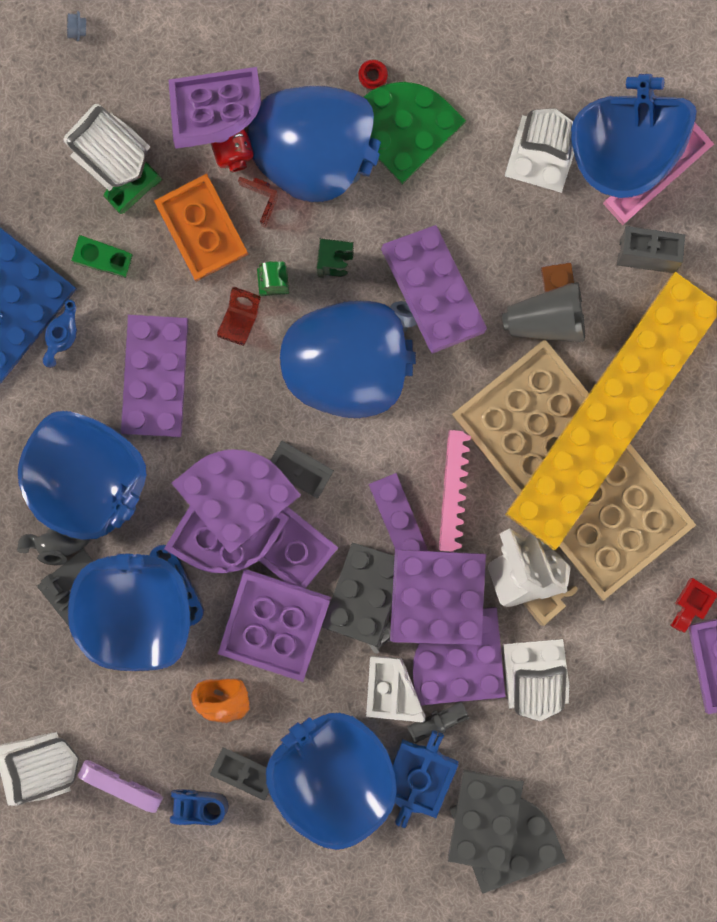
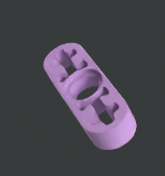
M84 761L78 773V777L81 780L140 809L151 813L157 812L163 799L160 794L131 780L126 782L119 778V774L92 761Z

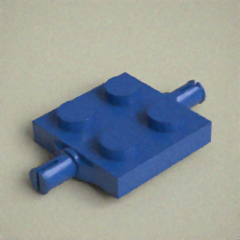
M435 730L431 732L432 734L427 746L417 745L402 739L392 763L397 788L395 803L401 808L395 824L398 826L401 824L402 828L407 827L412 812L423 813L437 818L457 770L458 761L442 755L438 751L444 735L439 732L437 736V731Z

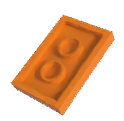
M207 173L154 200L196 282L249 255Z

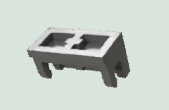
M625 226L620 238L619 245H621V250L618 254L617 266L675 273L683 263L685 234Z
M282 440L270 460L294 486L317 499L334 470Z
M222 747L210 776L265 801L269 792L266 784L267 767Z

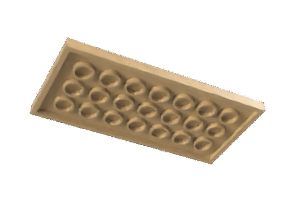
M544 339L451 415L466 434L471 436L474 444L518 496L589 392ZM629 444L563 539L559 548L599 598L604 601L694 528L696 524L633 446Z

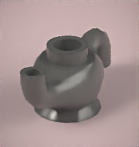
M48 529L47 533L41 536L33 534L21 536L18 541L17 551L19 553H28L29 549L33 548L39 553L37 559L47 565H63L67 562L68 559L66 557L83 549L87 546L90 539L73 540L66 535Z

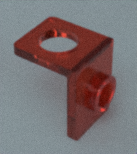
M239 177L238 183L241 187L269 197L260 220L261 226L266 228L278 199L277 191L270 189V184L259 178H254L253 181Z
M233 287L230 294L229 307L219 327L217 337L244 346L256 321L261 297ZM237 298H246L251 301L252 305H243Z

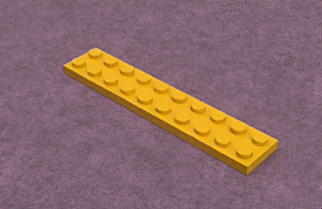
M677 272L671 275L505 513L507 517L553 550H557L716 319L717 301Z

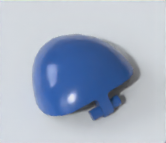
M639 74L638 77H627L626 88L637 89V96H608L589 103L576 115L571 127V138L577 166L586 181L599 192L618 198L641 195L665 178L685 152L695 124L696 107L691 101L684 98L655 96L654 90L664 89V77H653V74Z
M302 86L272 93L261 101L259 111L248 127V137L254 153L252 159L267 178L292 197L308 202L332 200L342 195L350 187L357 172L369 177L372 167L377 165L381 141L370 138L374 121L373 109L367 99L362 96L330 86Z
M346 301L332 304L302 316L287 330L282 340L280 351L282 376L291 393L305 405L345 418H365L378 415L387 411L397 402L403 389L404 378L413 376V365L416 364L413 340H405L400 318L394 313V310L385 304L373 301Z
M56 411L49 414L39 423L28 439L18 465L20 490L29 509L37 520L60 534L82 540L97 539L105 536L115 528H121L125 520H130L136 511V504L140 499L139 496L146 480V464L141 453L133 444L108 425L70 411Z
M129 553L97 559L81 569L73 582L68 605L70 632L85 656L101 667L119 671H148L167 668L181 658L189 635V601L183 578L172 564L155 556Z
M328 713L314 720L309 717L301 724L297 722L288 729L289 733L280 739L282 744L269 759L266 768V784L270 796L288 824L311 842L323 848L334 850L354 846L370 836L385 822L395 804L397 792L396 779L388 752L379 738L365 724L350 715Z

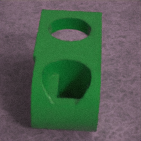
M145 162L139 179L119 187H113L110 191L107 189L103 197L119 214H123L163 179Z
M79 235L71 261L79 266L126 278L133 255L119 248Z
M272 261L260 263L259 268H257L259 296L289 294L286 262Z

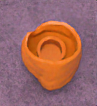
M239 679L204 680L198 683L191 693L194 709L203 718L210 721L229 723L234 720H240L250 709L248 691L243 681ZM217 689L222 691L223 695L221 696L215 694L214 690Z

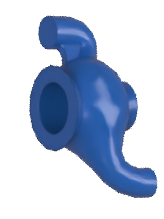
M73 300L65 302L64 313L52 320L46 329L45 341L48 349L43 357V364L48 368L55 367V354L69 349L76 339V304Z

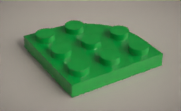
M411 82L389 83L372 90L363 97L371 105L374 114L370 138L381 141L378 150L380 154L378 161L402 185L466 123V120L440 94L420 84Z

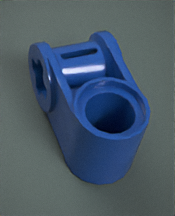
M185 789L172 790L171 797L174 798L173 815L170 816V823L177 825H217L228 812V800L222 794L215 792H198ZM214 802L218 804L221 813L219 815L209 813L207 803Z

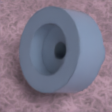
M398 301L391 305L390 308L395 311L394 313L401 320L404 332H407L408 327L417 325L407 302Z

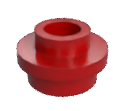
M368 60L361 65L358 78L364 88L374 90L386 84L388 71L382 62ZM370 71H376L379 77L376 80H370L367 74Z

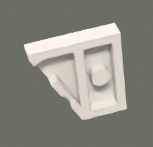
M370 656L366 717L414 722L425 721L424 711L402 658Z

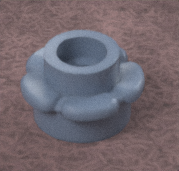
M77 11V14L68 13L67 38L79 41L80 36H86V18H80L79 11Z

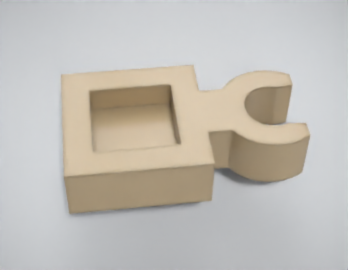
M572 586L566 593L544 599H535L525 602L523 605L541 626H545L566 607L561 599L574 595L578 588Z

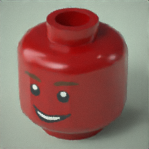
M241 130L229 137L225 142L211 143L217 165L220 168H229L231 173L246 169V163L254 156L248 134L245 130Z

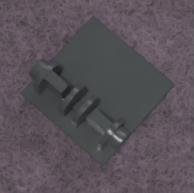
M84 549L79 551L55 572L43 578L41 583L37 585L38 589L68 626V605L73 582L81 569L93 562Z

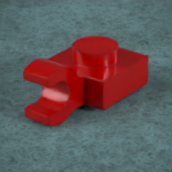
M690 578L675 602L682 609L670 626L679 632L685 633L695 616L699 619H704L717 598V593L694 578Z

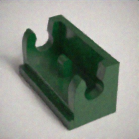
M320 238L316 267L318 277L324 278V275L346 276L348 271L337 269H344L348 266L343 260H353L354 242Z

